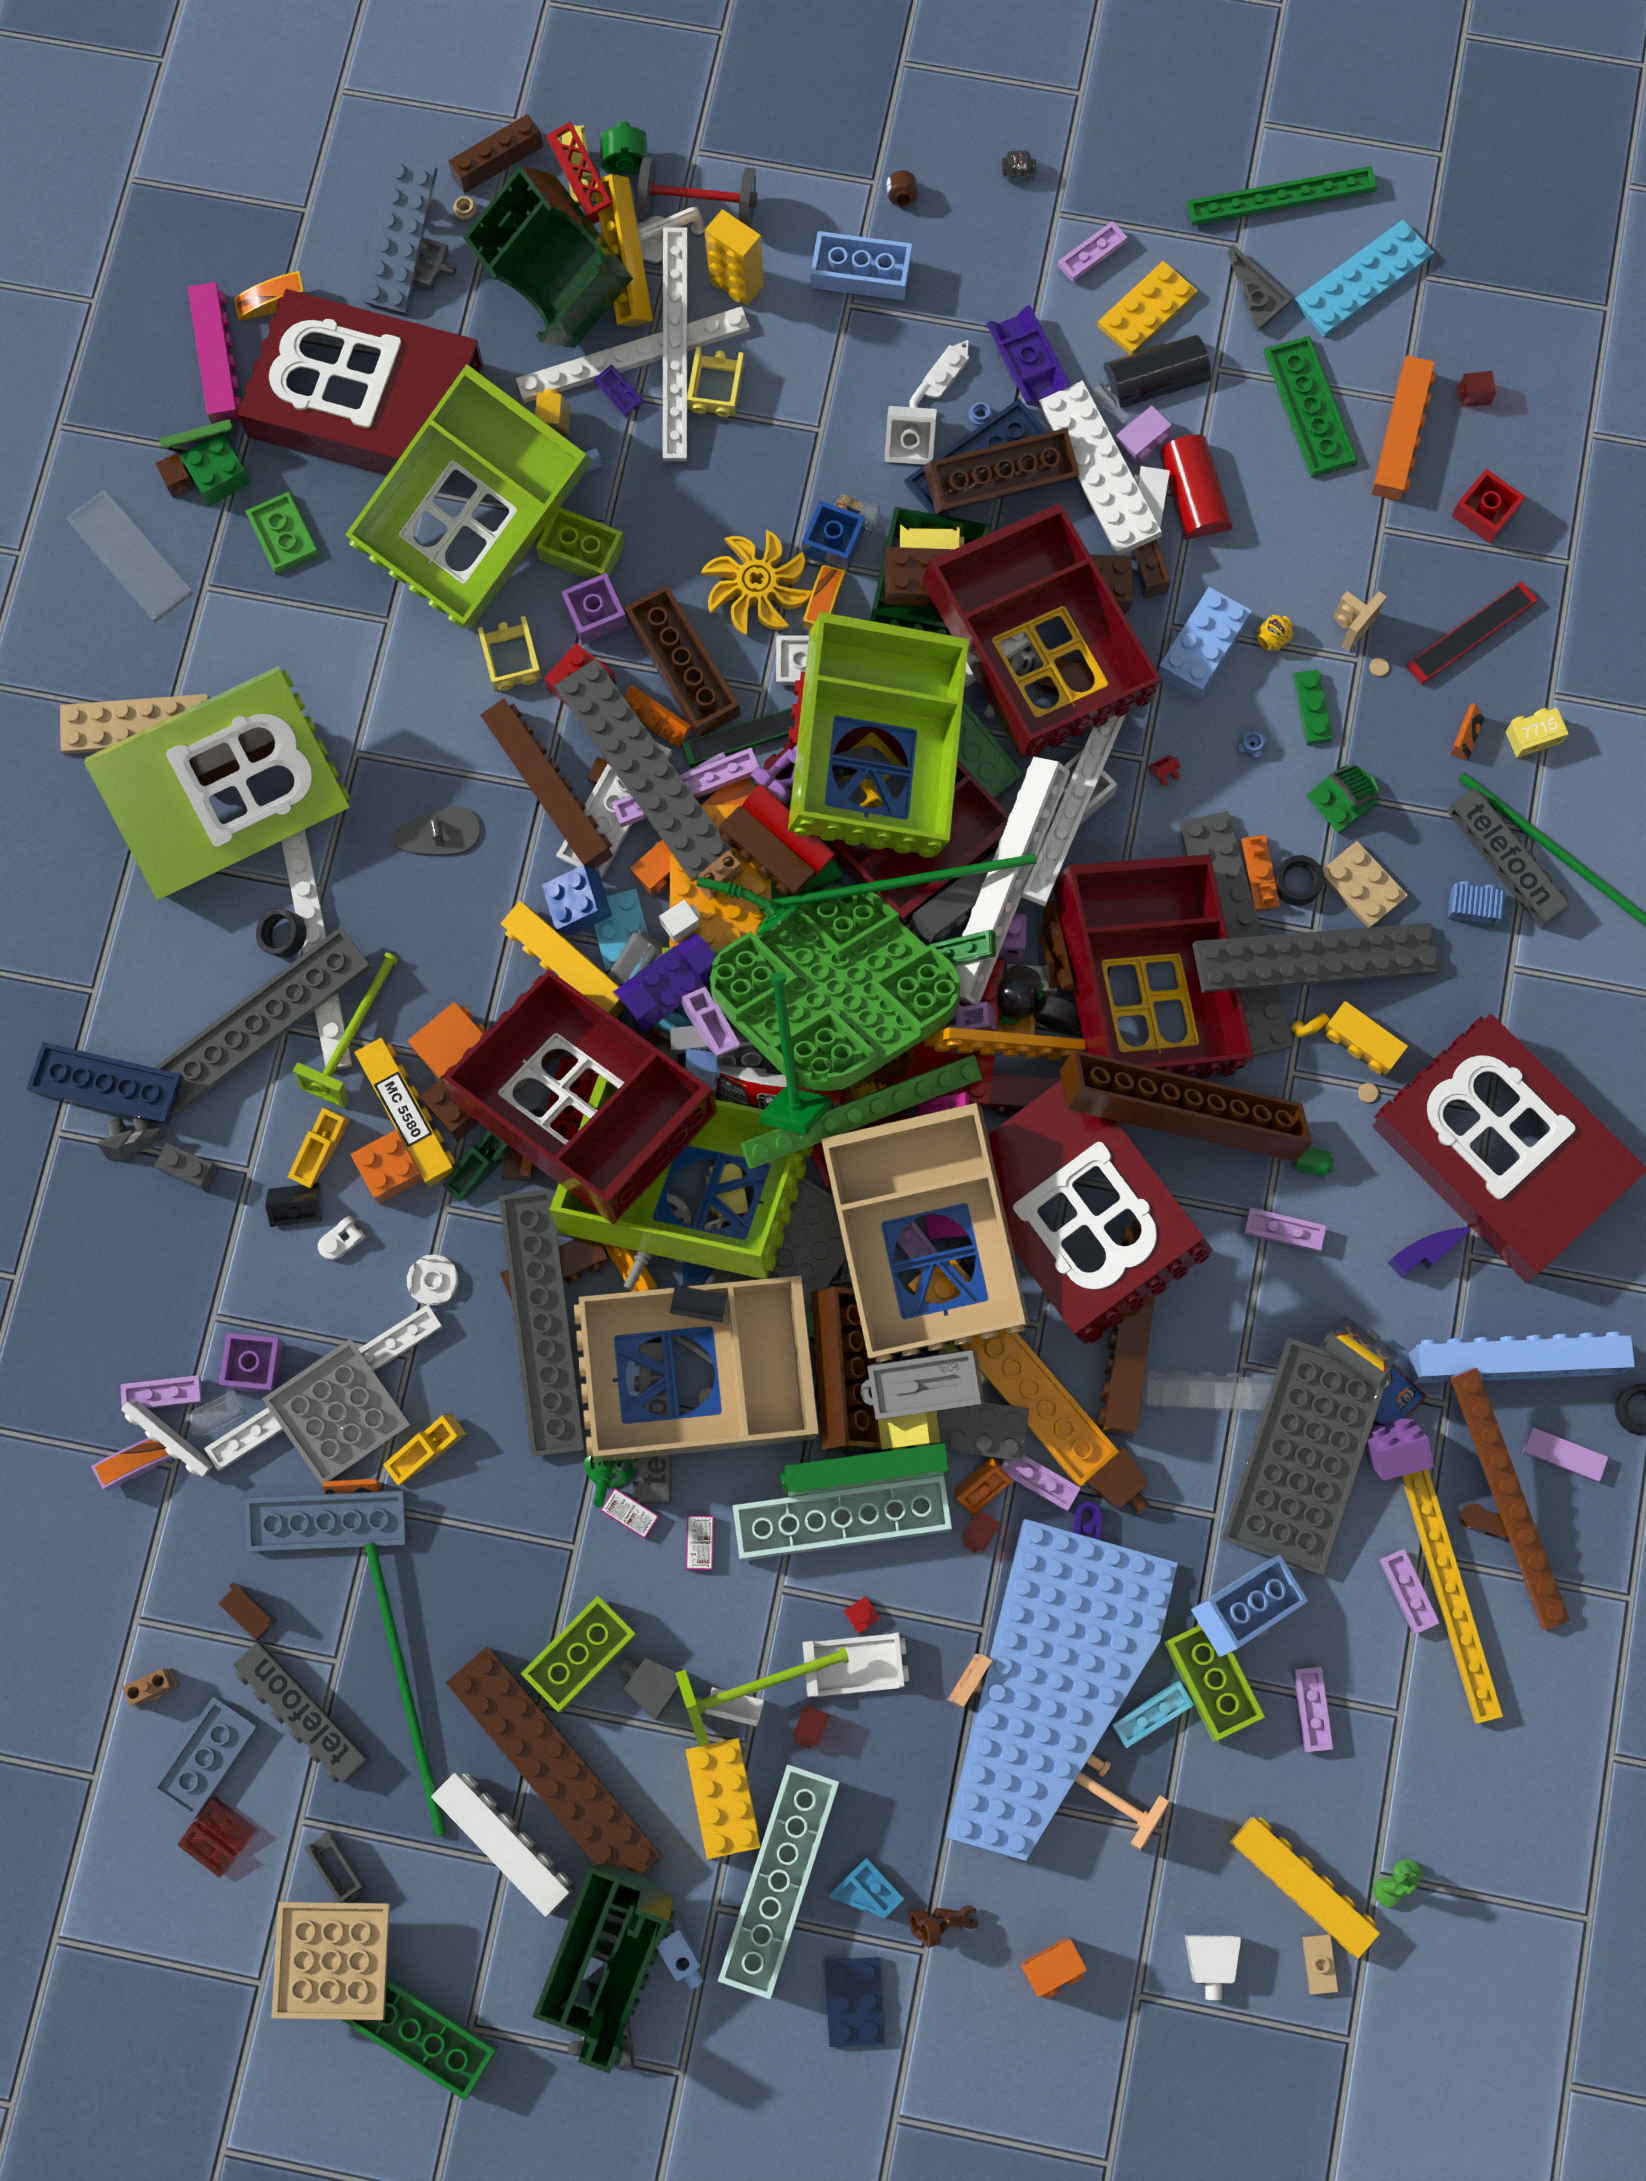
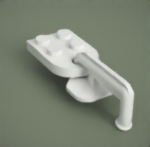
M691 207L667 218L654 216L649 220L640 222L637 228L643 260L655 264L663 261V227L679 228L692 222L691 229L693 233L698 235L704 233L705 226L699 209Z

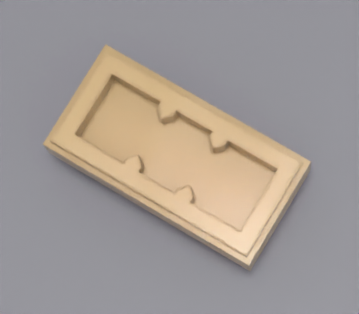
M1331 1935L1302 1937L1309 1994L1338 1992Z

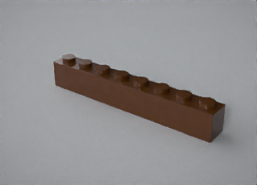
M502 699L480 714L581 863L596 869L612 858L614 855L609 848L613 845L605 834L601 836L598 834L596 829L600 826L593 816L589 815L586 817L583 812L586 806L579 796L573 798L570 794V791L573 790L572 786L565 777L563 779L559 778L557 773L561 770L554 760L550 759L548 761L545 758L544 754L547 753V750L540 740L534 742L531 736L535 733L527 721L523 724L518 718L522 714L513 703L509 706L507 701Z

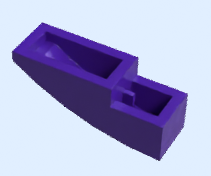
M1462 1227L1429 1235L1404 1248L1388 1264L1401 1278L1420 1262L1429 1269L1471 1230L1468 1227Z

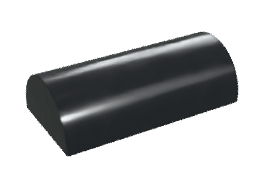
M1198 335L1104 364V370L1119 408L1210 381L1211 378L1208 354L1203 341Z

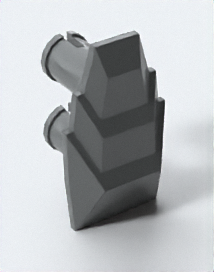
M133 1116L135 1131L129 1130L125 1132L123 1119L114 1118L107 1123L110 1137L97 1142V1145L108 1160L126 1159L152 1146L153 1143L163 1139L164 1135L159 1128L151 1129L149 1120Z

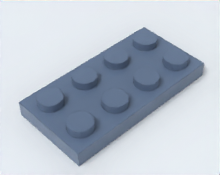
M212 1697L150 1790L193 1820H196L259 1726L218 1698Z

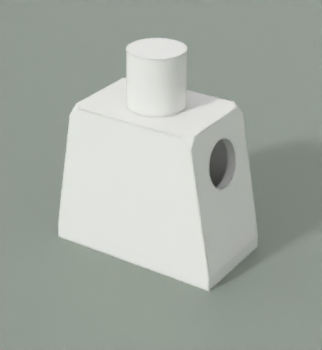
M1185 1935L1193 1982L1205 1983L1206 2000H1222V1983L1235 1982L1241 1937Z

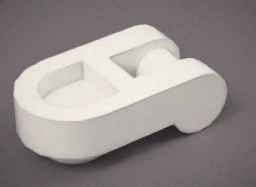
M351 1216L342 1219L336 1227L319 1240L318 1250L325 1259L332 1261L341 1258L366 1237L362 1230H358L354 1226L355 1221ZM347 1232L350 1237L344 1242L340 1236Z

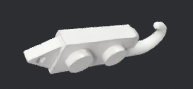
M968 340L947 347L925 376L922 384L912 395L909 402L910 407L918 408V404L924 396L932 399L943 397L969 362V356H967Z

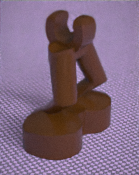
M972 1905L964 1906L961 1910L936 1908L932 1917H929L924 1908L913 1910L909 1914L910 1929L913 1936L921 1940L927 1948L940 1945L941 1935L949 1927L976 1928L978 1921L976 1919L969 1920L968 1915L977 1913V1909ZM939 1918L943 1919L940 1924L938 1923Z

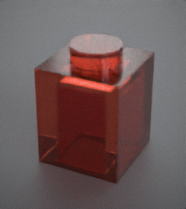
M1493 371L1463 374L1456 388L1457 397L1461 398L1462 407L1492 403L1496 394Z
M979 1509L961 1536V1539L965 1541L963 1546L975 1554L978 1550L983 1553L1000 1528L1001 1523Z
M805 1705L792 1735L797 1738L796 1744L811 1749L812 1745L818 1747L830 1715Z

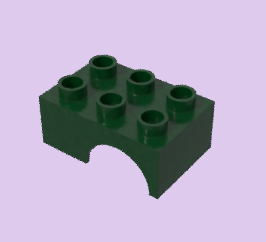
M520 165L463 236L493 279L514 288L538 311L546 327L544 332L536 334L541 343L575 348L633 280V277L555 174Z

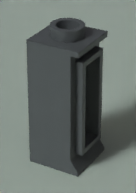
M326 1831L322 1834V1838L313 1844L306 1845L304 1849L338 1903L345 1901L352 1903L363 1895L361 1890L366 1885L339 1845L333 1832ZM329 1847L333 1848L354 1882L345 1890L321 1854Z

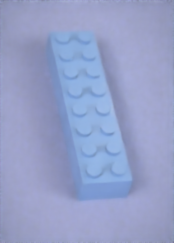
M1608 1332L1603 1337H1596V1333H1582L1577 1338H1570L1569 1334L1553 1335L1552 1339H1543V1335L1527 1336V1340H1517L1516 1336L1501 1337L1500 1341H1490L1489 1337L1475 1338L1474 1342L1464 1343L1462 1338L1449 1339L1447 1340L1448 1343L1437 1344V1340H1423L1421 1344L1416 1345L1409 1352L1412 1384L1451 1382V1376L1471 1368H1478L1482 1381L1622 1375L1635 1367L1631 1335L1622 1336V1332Z

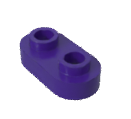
M1084 1502L1078 1505L1074 1511L1073 1533L1101 1541V1509L1093 1502ZM1084 1511H1088L1091 1514L1089 1521L1083 1518Z

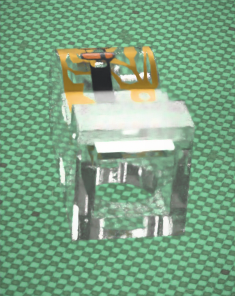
M838 495L834 506L865 516V531L872 534L880 515V504L872 501L869 504L855 500L847 495Z

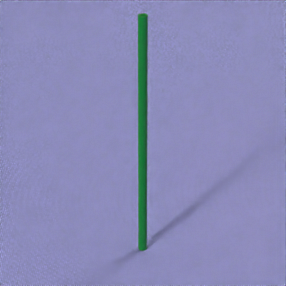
M1465 772L1459 778L1461 783L1470 790L1477 788L1480 793H1484L1489 799V805L1646 927V914L1468 774Z
M1035 854L769 901L773 902L774 905L777 904L779 908L788 905H803L1037 864ZM759 907L760 912L765 911V909Z
M370 1543L365 1545L435 1836L445 1834L446 1830L440 1806L431 1798L436 1789L376 1544Z

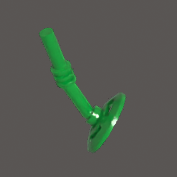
M698 877L697 887L725 893L727 897L730 894L731 898L736 896V899H739L741 897L765 909L764 914L766 917L756 928V935L773 929L800 909L799 905H788L779 908L777 904L774 905L768 899L743 888L742 884L737 886V883L732 885L730 881L723 883L703 877Z
M586 1451L584 1467L588 1477L597 1486L594 1498V1505L596 1507L604 1506L608 1488L622 1486L631 1479L635 1472L633 1470V1459H630L627 1472L623 1470L626 1459L622 1460L620 1467H618V1460L602 1462L600 1466L598 1462H595V1468L592 1469L591 1456H587ZM616 1473L618 1479L612 1481L613 1474Z

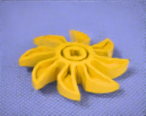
M766 530V549L762 560L755 558V545L749 539L741 536L724 538L727 545L741 559L743 565L737 564L729 556H722L711 560L702 569L701 575L730 579L719 581L712 588L708 598L710 615L726 602L739 597L731 606V620L735 629L742 635L747 636L748 614L751 606L758 607V621L763 626L773 630L789 628V624L773 608L770 601H775L781 608L789 610L798 608L809 600L812 591L784 587V585L795 584L802 576L805 568L803 551L787 564L775 569L782 560V545L779 538L771 531Z

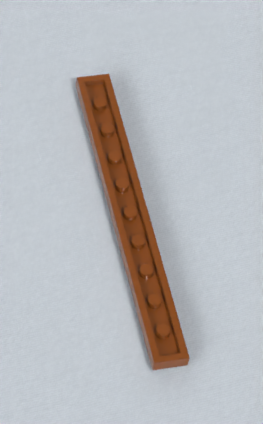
M1471 1368L1450 1377L1541 1629L1549 1630L1570 1620L1478 1368Z

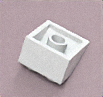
M889 406L885 462L926 465L933 460L937 409Z

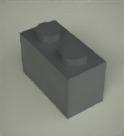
M168 1143L165 1144L155 1164V1167L162 1173L206 1193L219 1171L212 1163Z

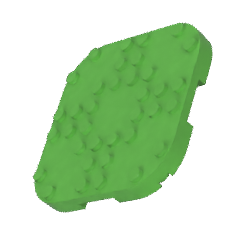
M842 886L831 887V888L823 889V890H821V891L830 890V889H835V888H841ZM873 892L799 905L800 909L794 915L773 929L756 936L749 932L726 946L716 956L712 964L710 985L714 1003L718 1004L724 1016L784 1076L785 1068L774 988L770 984L769 977L777 972L786 975L784 988L797 1085L818 1091L844 1089L859 1082L946 1026L955 1016L960 1003V980L953 964L932 944L927 947L899 921V914Z

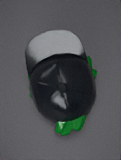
M1014 965L1010 966L1003 973L1002 979L999 981L997 1005L1003 1013L1000 1017L1003 1025L1011 1024V1026H1015L1021 1019L1033 1013L1038 1001L1042 998L1041 992L1045 985L1041 982L1042 979L1034 969L1027 966Z

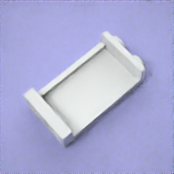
M899 1632L876 1636L803 1642L804 1663L838 1652L841 1647H845L849 1662L846 1664L840 1662L806 1674L808 1698L904 1688V1682L909 1681L908 1665L902 1666L901 1655L906 1654L905 1638H899Z

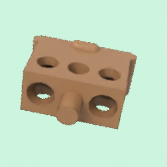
M728 850L701 872L698 877L723 883L730 881L732 884L744 870L741 868V863ZM698 887L709 900L719 893Z
M161 1668L122 1688L129 1705L135 1708L148 1701H156L162 1698L163 1694L179 1686L172 1669Z

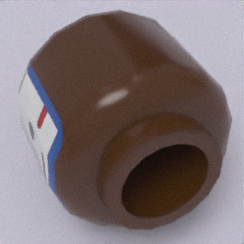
M904 170L896 171L889 176L886 184L889 201L900 207H906L914 203L918 196L916 177L911 172Z

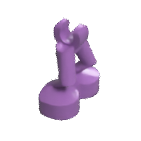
M797 745L793 750L788 749L769 770L756 767L750 774L786 806L791 802L792 792L787 786H793L794 770L790 779L776 780L775 776L791 762L795 764Z

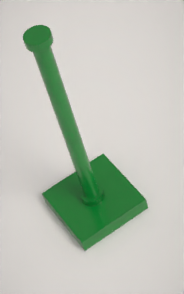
M777 972L771 974L769 979L770 984L774 988L787 1087H784L760 1113L759 1119L760 1124L806 1135L832 1106L831 1097L798 1090L784 988L786 975Z

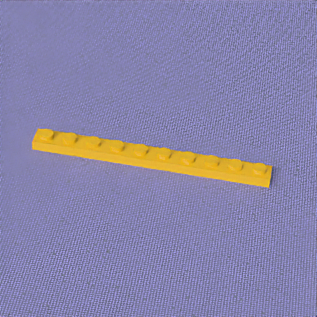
M1425 1469L1401 1476L1474 1723L1478 1724L1503 1717L1429 1470Z

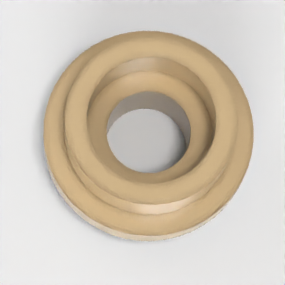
M467 196L459 197L453 205L455 216L461 220L473 218L477 212L476 203Z

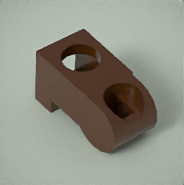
M1474 1503L1460 1510L1459 1521L1462 1526L1502 1541L1508 1538L1500 1514L1497 1515L1485 1511L1481 1505Z

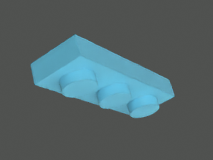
M1177 1681L1110 1724L1123 1746L1128 1748L1188 1710L1194 1704L1181 1682Z

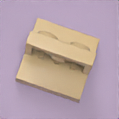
M1378 591L1366 605L1350 592H1345L1333 617L1339 626L1344 629L1348 628L1341 645L1342 648L1348 652L1353 648L1379 616L1387 596Z

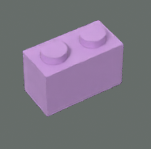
M1150 406L1116 434L1115 443L1119 451L1135 465L1140 460L1142 462L1145 461L1152 454L1154 448L1157 446L1162 447L1169 440L1171 424L1153 406Z

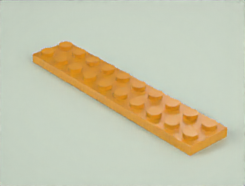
M955 1260L948 1261L967 1283L972 1280ZM935 1265L925 1302L945 1303L955 1299L961 1294V1291ZM919 1274L914 1280H912L907 1285V1287L911 1290V1292L914 1295L916 1293L921 1274ZM1003 1330L998 1332L999 1337L983 1340L980 1336L972 1337V1343L958 1345L961 1350L977 1349L980 1372L1008 1405L1029 1408L1027 1427L1077 1486H1082L1119 1452L1018 1333L1007 1334V1331Z

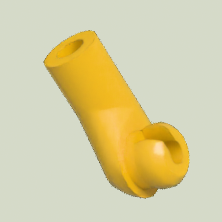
M1320 1013L1306 1025L1301 1020H1297L1291 1026V1031L1298 1038L1317 1033L1328 1024L1329 1017L1325 1013Z

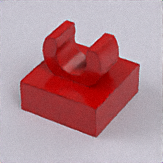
M1167 755L1147 766L1150 775L1157 777L1159 783L1163 786L1168 785L1166 776L1169 773L1173 779H1179V773L1176 769L1181 766L1176 757Z

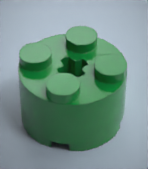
M619 122L616 124V127L601 132L599 139L603 170L608 174L621 176V172H629V176L639 174L643 158L648 157L646 132L636 127H631L628 122Z

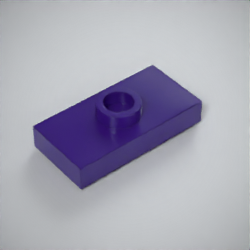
M612 364L594 379V383L625 418L644 401Z

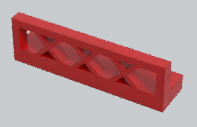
M570 121L546 135L586 217L594 225L599 222L598 213L613 205L575 127ZM569 131L573 136L570 146L563 144L559 138ZM573 152L583 155L580 166L572 163L571 157ZM583 172L593 175L590 186L582 183L581 177ZM593 192L602 194L605 200L594 206L591 201Z

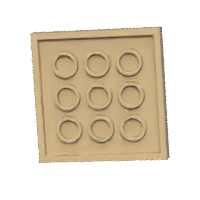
M278 1902L272 2018L384 2020L390 1903Z

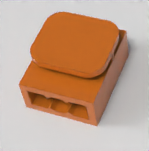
M455 1002L407 1041L439 1080L445 1076L446 1071L451 1066H455L462 1059L465 1051L473 1047L486 1031L480 1023L476 1026L470 1020L473 1016L464 1005L459 1007Z

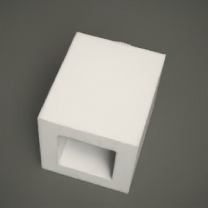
M685 899L659 916L661 925L674 943L700 928L698 919L701 917L700 913L693 904L689 906Z

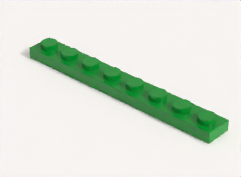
M1372 166L1188 200L1186 206L1191 226L1376 192L1377 184Z

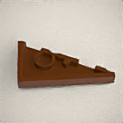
M1047 901L1044 907L1041 936L1044 935L1054 960V972L1062 989L1073 990L1074 984L1056 902Z

